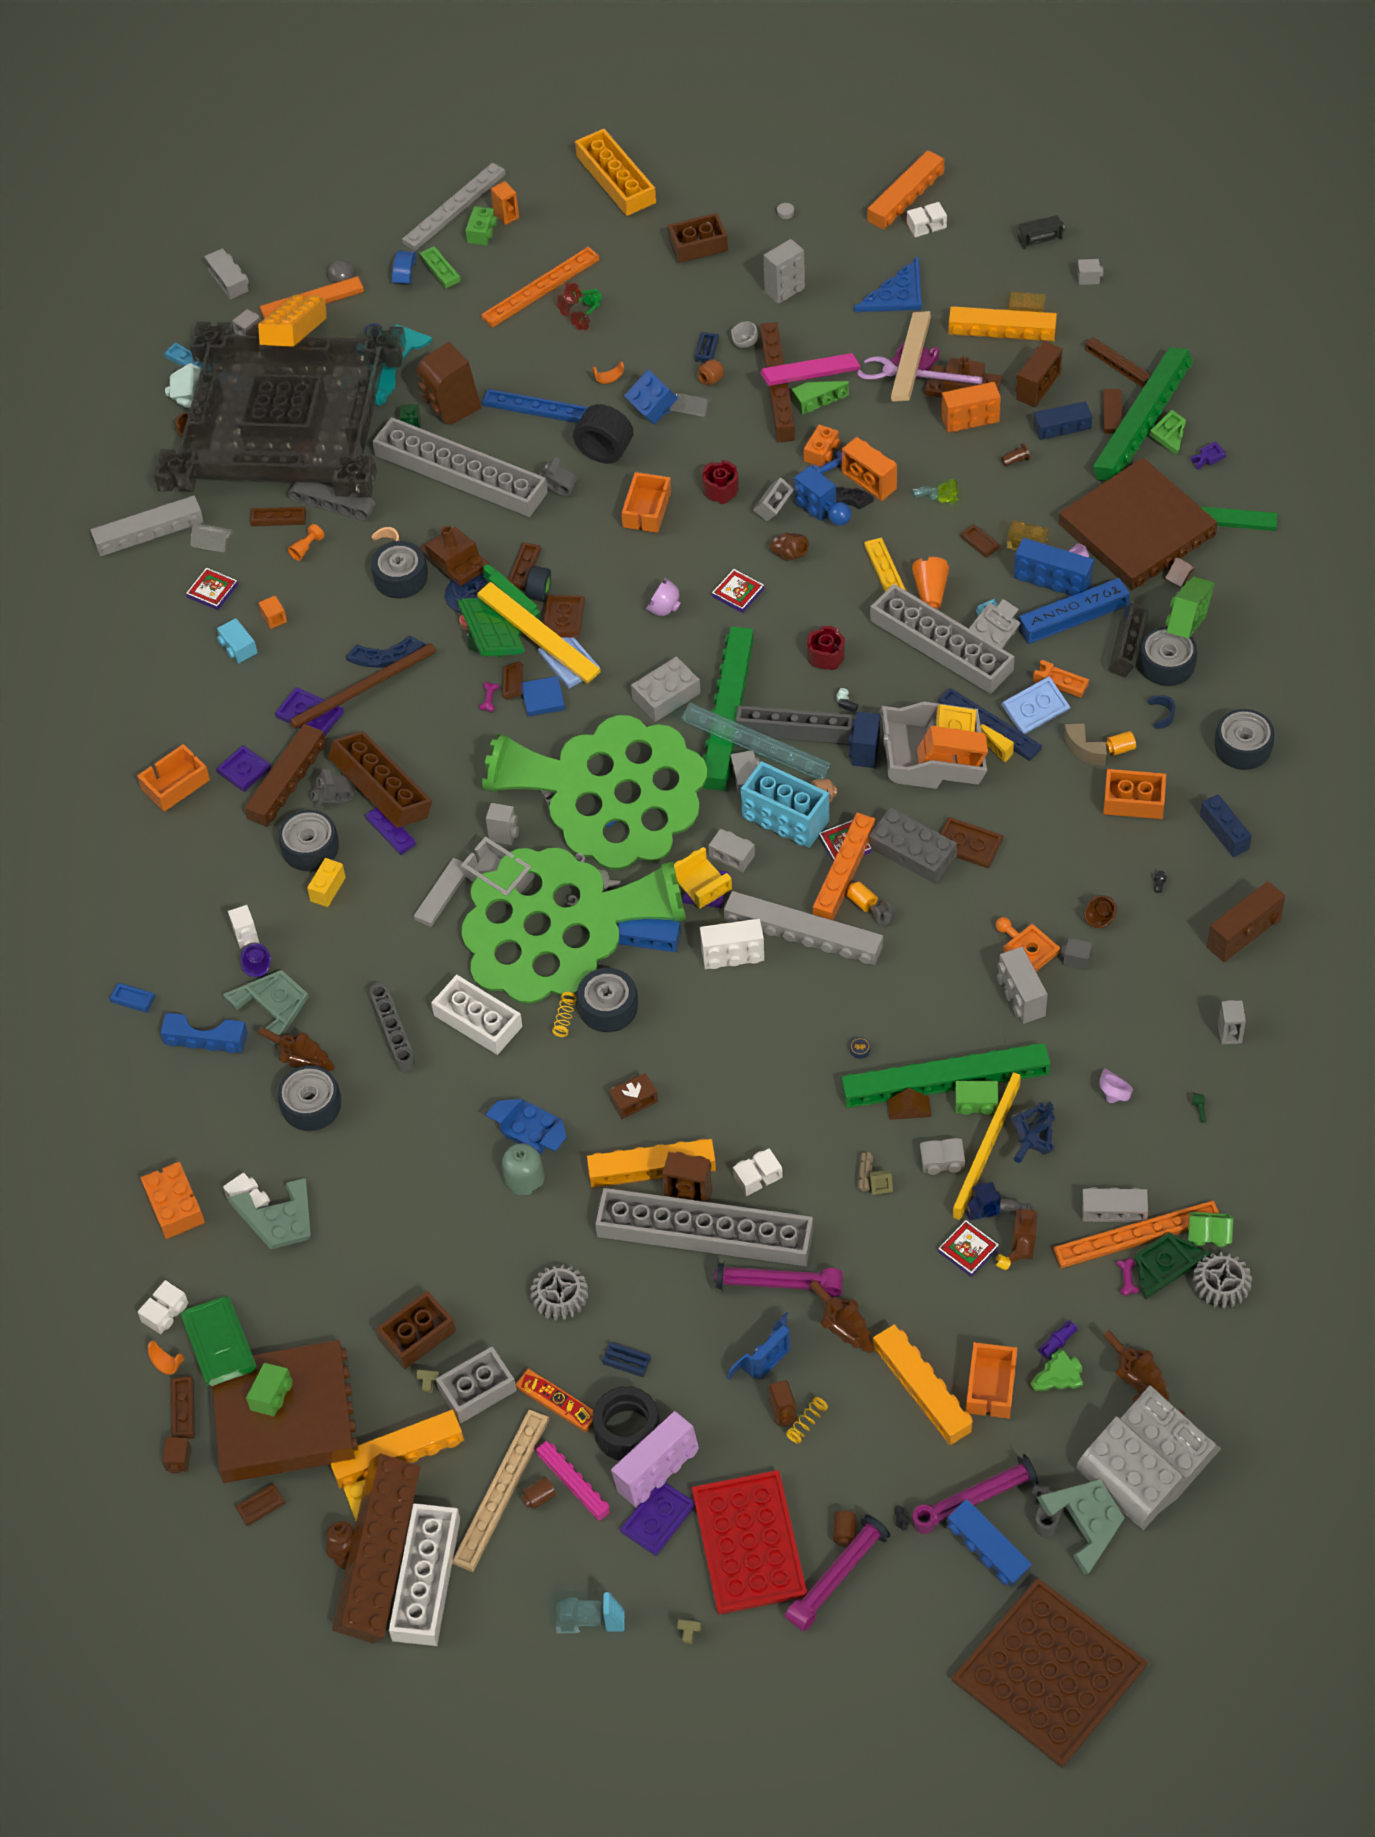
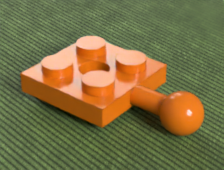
M1000 917L996 921V929L1001 933H1007L1013 938L1003 946V951L1008 952L1023 947L1036 972L1061 951L1057 944L1033 924L1021 933H1018L1011 927V921L1007 917ZM1035 947L1037 951L1029 952L1027 948Z

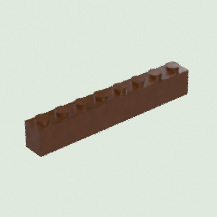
M778 322L760 324V339L765 368L784 365ZM788 383L768 386L777 443L795 441V425Z

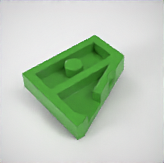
M1171 410L1150 431L1149 436L1177 455L1186 420Z

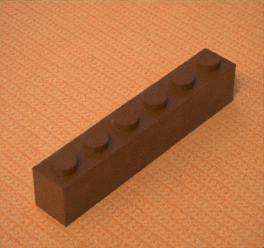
M303 724L244 807L248 820L268 827L271 821L275 820L277 812L286 804L289 795L296 790L297 784L305 777L310 765L315 763L320 751L324 750L326 746L324 731Z

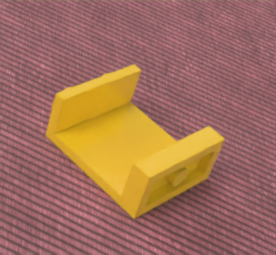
M704 847L693 851L688 857L674 864L678 885L699 909L732 890V878L728 873L721 875L707 860Z

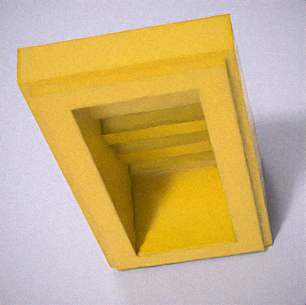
M981 725V733L986 735L987 746L1003 762H1006L1013 755L1014 742L986 725Z

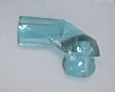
M924 486L913 489L914 498L930 495V499L935 500L940 497L937 487Z

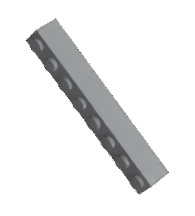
M732 891L724 908V921L728 923L760 919L762 932L769 936L781 937L790 942L794 941L806 947L818 948L824 952L855 959L864 964L876 965L883 948V935Z

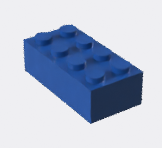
M1023 538L1015 553L1014 578L1072 596L1089 590L1092 584L1094 559Z

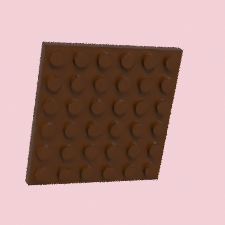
M1037 1578L952 1677V1682L1063 1769L1148 1666V1662Z

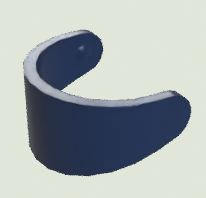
M1165 695L1148 699V704L1163 705L1171 712L1167 718L1156 722L1154 727L1161 729L1169 726L1173 722L1175 714L1174 700Z

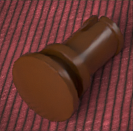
M1024 443L1021 444V448H1015V451L1001 456L1005 467L1018 461L1022 462L1024 458L1027 460L1031 459L1029 450Z

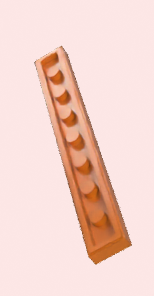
M589 247L583 249L481 314L482 320L492 328L599 261V255Z
M1213 1200L1053 1247V1252L1061 1269L1156 1241L1168 1232L1174 1235L1187 1232L1189 1212L1219 1213Z

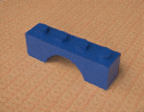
M166 1013L160 1034L163 1043L168 1046H185L191 1049L203 1048L209 1051L221 1050L228 1053H243L248 1031L244 1021L226 1019L213 1030L199 1031L189 1025L186 1015Z

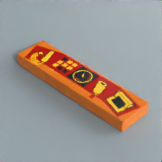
M527 1369L515 1384L516 1389L586 1433L593 1425V1409L530 1369Z

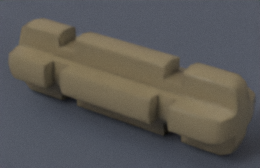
M870 1152L862 1153L860 1157L858 1189L861 1192L870 1190L869 1172H872V1165L870 1164L873 1163V1156Z

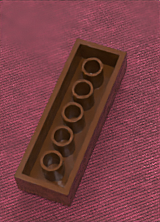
M364 731L332 741L328 758L396 828L428 818L432 800Z

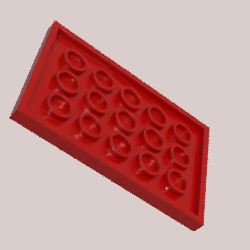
M779 1470L692 1487L718 1615L800 1599L807 1595Z

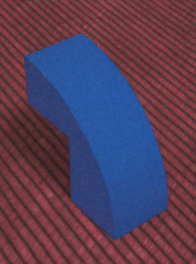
M399 250L396 253L392 273L393 283L412 284L413 265H416L417 251Z

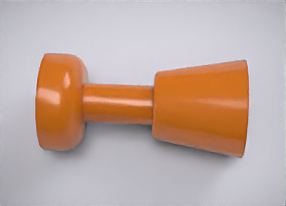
M311 524L308 527L309 535L304 540L300 539L287 548L288 553L293 559L301 561L309 549V544L313 540L321 541L325 537L323 530L316 524Z

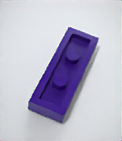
M377 807L365 815L366 820L400 855L416 845L415 840L403 827L396 828Z

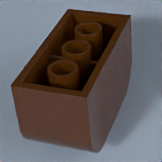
M450 342L442 345L422 359L417 368L418 387L423 394L421 395L422 400L445 423L452 425L482 408L469 362Z

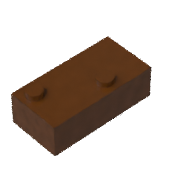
M1269 881L1264 883L1210 925L1207 948L1222 962H1226L1269 927L1277 925L1281 921L1285 895Z

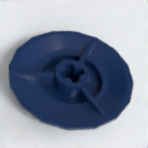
M481 573L462 586L452 580L447 586L445 593L448 605L455 611L462 613L458 600L479 598L477 593L488 584V581L484 578V573Z

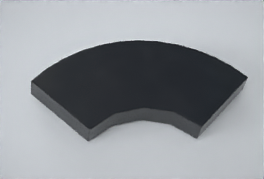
M844 486L836 487V503L842 502L860 510L874 501V497L862 489L844 488Z

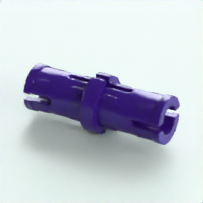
M1068 1320L1057 1332L1054 1331L1050 1335L1051 1337L1038 1348L1039 1353L1048 1359L1059 1347L1062 1348L1066 1345L1065 1342L1078 1331L1077 1326Z

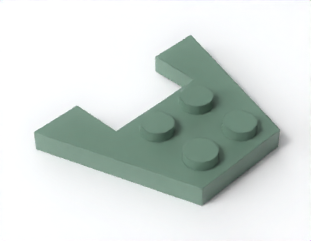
M282 970L223 994V998L235 1010L240 1009L253 999L275 1019L266 1029L283 1037L309 998L308 993ZM269 1040L271 1043L277 1046V1043Z
M306 1178L286 1183L285 1187L291 1198L289 1202L256 1209L249 1192L230 1196L228 1202L270 1249L306 1241L311 1236Z
M1101 1479L1037 1496L1038 1501L1048 1516L1054 1515L1066 1506L1087 1540L1088 1544L1073 1555L1084 1575L1089 1574L1124 1520L1123 1514Z

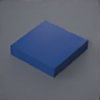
M558 676L522 683V693L528 717L565 710Z

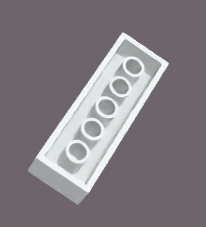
M413 1504L389 1628L392 1641L437 1646L460 1523L458 1508Z

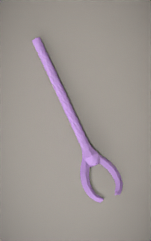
M875 356L864 360V363L879 361L885 364L882 373L868 375L864 374L861 370L857 372L858 376L863 379H877L884 376L891 377L897 375L898 367L887 358ZM917 370L916 377L974 384L982 383V377L926 370Z

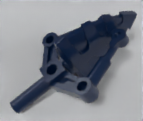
M1051 1101L1045 1106L1042 1102L1035 1104L1033 1109L1019 1112L1011 1117V1122L1015 1125L1020 1137L1019 1141L1022 1143L1013 1158L1015 1162L1021 1163L1028 1149L1040 1151L1042 1154H1047L1054 1150V1144L1051 1142V1123L1055 1120V1115L1053 1114L1054 1105ZM1037 1111L1038 1113L1035 1118L1027 1125L1026 1119ZM1045 1129L1044 1140H1042L1037 1134Z

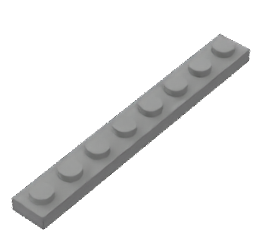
M492 162L402 238L403 244L414 251L419 249L505 176V169Z

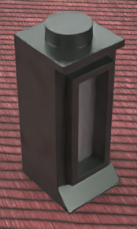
M1058 215L1018 224L1021 234H1018V239L1023 249L1027 245L1058 238L1062 240L1063 232H1065L1064 222L1060 221Z

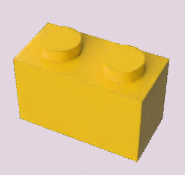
M327 858L324 859L307 887L311 902L325 907L330 905L346 878L342 863Z

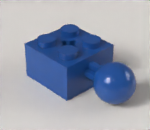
M811 466L794 477L795 503L799 507L805 509L812 517L817 518L819 521L828 516L831 523L837 526H843L850 521L852 515L850 507L842 502L836 503V485Z

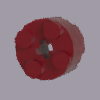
M722 460V462L713 464L712 461L704 467L702 482L703 493L706 497L720 504H726L737 495L739 491V476L737 467L733 463Z
M821 626V629L810 632L807 639V655L811 666L835 670L845 658V637L839 632L838 628Z

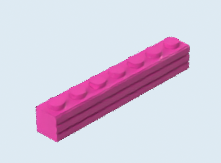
M546 1441L536 1449L537 1455L598 1521H601L610 1513L609 1504L605 1500L602 1501L600 1499L599 1493L597 1491L594 1492L591 1489L590 1483L585 1482L582 1475L574 1471L573 1465L565 1461L564 1455L558 1453L552 1443L549 1444Z

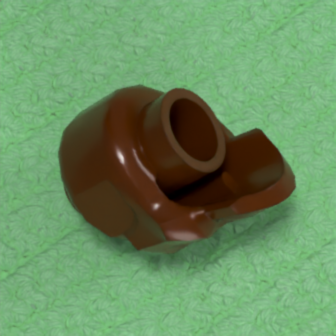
M786 532L780 537H776L770 543L769 548L773 554L789 561L805 556L809 549V542L806 536L802 534H789Z
M339 1521L333 1523L327 1529L328 1542L326 1554L329 1558L334 1559V1563L338 1567L346 1570L354 1529L349 1522Z

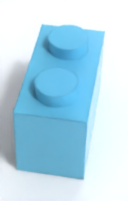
M236 618L217 628L219 644L222 647L225 646L231 659L234 658L238 664L258 653L255 641Z

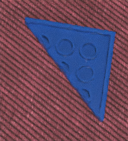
M916 257L910 265H906L898 271L897 275L892 279L889 278L878 290L867 295L860 304H856L854 312L922 310L919 257Z

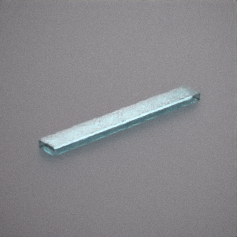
M693 703L688 704L681 719L817 779H824L831 763Z

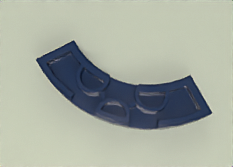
M408 636L404 641L387 650L366 648L357 644L346 656V660L364 667H387L425 646V643L412 636Z

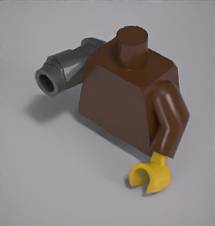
M1011 1198L1001 1199L1000 1212L1015 1216L1012 1252L1008 1254V1257L1002 1254L996 1257L998 1263L995 1266L1003 1270H1007L1011 1262L1015 1263L1020 1259L1033 1260L1036 1239L1037 1211L1033 1210L1029 1202L1028 1204L1019 1203Z

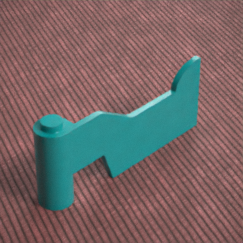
M396 324L363 366V370L373 378L372 381L367 383L351 376H346L342 382L341 391L374 405L382 406L396 387V369L412 349L425 347L433 340L432 337Z

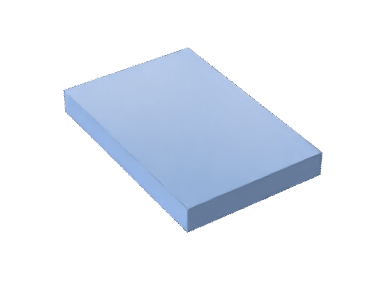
M562 638L599 667L575 638ZM538 648V654L568 689L583 681L543 648Z
M1050 676L1001 704L1017 729L1023 734H1027L1070 709L1069 704Z

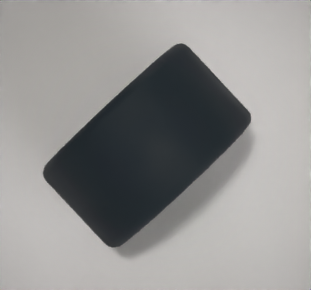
M532 566L526 585V596L529 599L546 600L551 584V570L549 568Z

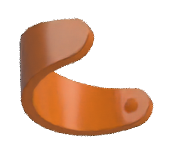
M622 361L619 362L617 367L607 372L597 373L596 367H592L596 381L601 384H609L621 377L624 370Z
M152 1340L148 1344L149 1358L153 1365L162 1373L172 1375L183 1363L184 1356L182 1354H178L174 1358L164 1352L156 1341Z

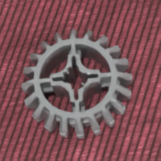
M1212 1252L1210 1258L1205 1256L1203 1261L1199 1262L1194 1270L1193 1284L1195 1285V1292H1199L1200 1299L1206 1298V1304L1213 1302L1214 1308L1218 1304H1222L1223 1309L1226 1308V1304L1233 1308L1235 1302L1240 1304L1243 1298H1247L1248 1292L1251 1290L1252 1276H1250V1268H1245V1261L1239 1263L1238 1256L1234 1259L1231 1258V1253L1223 1256V1253L1220 1252L1216 1256ZM1223 1275H1225L1224 1281L1222 1282V1285H1220Z
M554 1264L552 1270L546 1267L545 1273L539 1272L538 1278H534L533 1285L530 1288V1296L534 1308L538 1309L540 1315L545 1313L547 1319L552 1315L555 1321L558 1319V1316H562L564 1321L566 1315H570L573 1318L574 1311L580 1313L581 1306H585V1299H588V1285L585 1283V1277L580 1275L579 1270L573 1271L572 1266L565 1269L563 1264L560 1268H557ZM557 1287L560 1288L561 1298L559 1297V1293H557Z

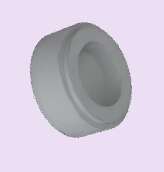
M790 203L780 204L777 207L778 217L781 219L792 218L794 215L793 205Z

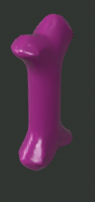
M485 682L483 684L486 690L485 701L479 705V709L493 712L495 710L492 704L493 693L499 689V685L497 683Z
M1132 1258L1116 1262V1265L1123 1271L1124 1286L1120 1290L1123 1296L1139 1292V1289L1132 1283L1131 1268L1135 1264Z

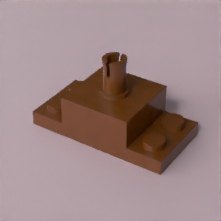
M962 356L959 359L950 357L947 367L932 364V372L982 377L981 384L995 382L999 392L1002 376L985 373V363L970 361V358L967 356L966 360H964L965 356ZM928 378L925 395L942 398L943 392L981 384Z
M442 527L440 535L419 547L423 551L425 558L460 586L483 573L486 564L490 565L487 560L479 555L476 543L456 527Z

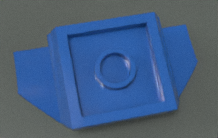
M524 1099L497 1101L485 1115L500 1123L501 1132L505 1137L518 1144H529L536 1148L539 1154L545 1148L556 1152L567 1139L562 1119L529 1102H524Z
M788 1312L774 1324L768 1341L764 1345L760 1344L755 1349L753 1356H750L748 1353L744 1354L730 1368L727 1379H730L740 1368L751 1377L762 1379L790 1351V1330L786 1325Z

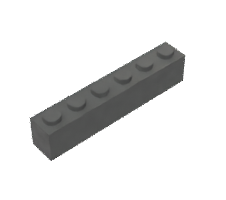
M738 706L736 735L849 744V736L852 734L853 715Z

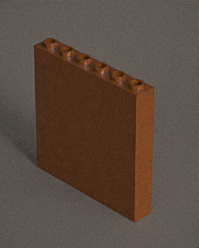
M1144 457L1059 512V525L1075 540L1084 545L1096 559L1117 578H1120L1131 590L1142 586L1147 580L1157 576L1160 571L1172 566L1175 558H1184L1190 551L1199 548L1202 543L1212 539L1217 533V521Z
M340 1340L252 1355L257 1369L251 1373L212 1386L219 1471L223 1483L355 1459L354 1451L358 1450L357 1438L353 1437L352 1433L356 1432L354 1419L350 1418V1414H354L352 1401H348V1396H352L350 1383H346V1379L350 1378L348 1365L344 1366V1361H347L348 1358L346 1348L341 1347ZM264 1363L288 1368L292 1378V1387L286 1392L283 1405L277 1410L275 1416L251 1411L246 1399Z

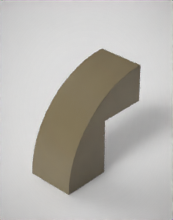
M1065 724L1064 738L1069 750L1084 762L1105 766L1107 756L1106 742H1086L1085 724Z

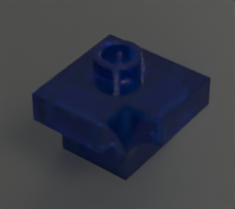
M989 1182L973 1186V1201L967 1203L969 1221L984 1217L991 1218L1000 1214L1001 1196L999 1191H996L994 1183Z

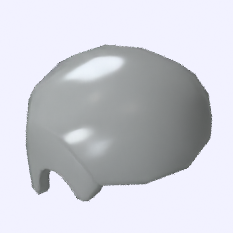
M741 322L731 330L733 343L738 348H750L758 339L757 328L752 322Z

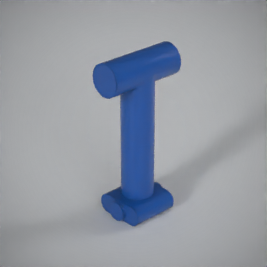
M840 451L836 452L835 457L837 459L821 467L815 464L813 468L823 475V473L842 464V453Z

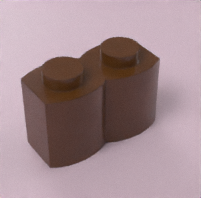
M783 1380L770 1384L768 1387L770 1395L768 1400L777 1425L783 1427L792 1425L797 1419V1405L789 1382Z

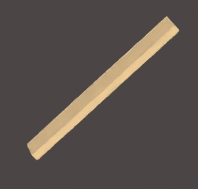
M930 311L913 312L891 394L892 401L910 400L931 319Z
M530 1409L528 1410L452 1560L454 1565L474 1572L549 1422L548 1416Z

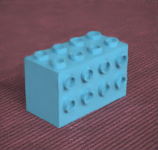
M762 761L741 788L742 817L761 825L765 829H770L782 837H787L799 845L810 848L819 836V833L822 832L829 822V792Z

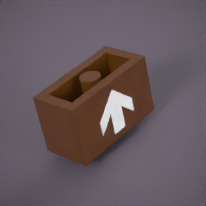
M646 1073L636 1075L629 1081L617 1084L609 1090L610 1102L621 1119L658 1102L657 1090Z

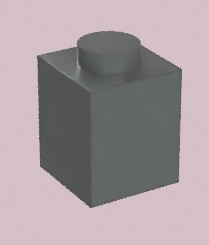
M1068 938L1067 945H1063L1061 957H1064L1063 965L1087 970L1092 953V943Z

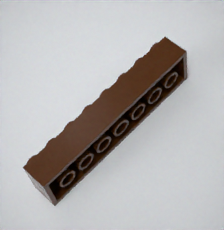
M381 1453L370 1460L332 1631L373 1644L384 1638L420 1466Z

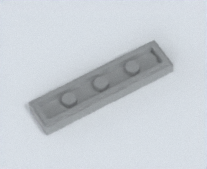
M455 858L451 860L415 913L414 920L432 927L465 878L461 868L462 861Z

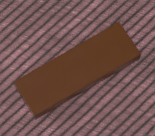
M1103 389V433H1115L1122 422V389Z
M306 507L251 508V526L305 525Z
M523 542L508 579L519 590L525 591L530 569L537 562L541 545Z
M193 1376L171 1378L172 1438H195Z

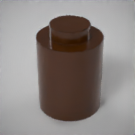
M544 1476L522 1490L523 1496H521V1500L526 1508L531 1507L534 1510L555 1497L556 1491L550 1481Z
M838 1511L834 1513L833 1541L840 1547H848L856 1538V1514L851 1511Z

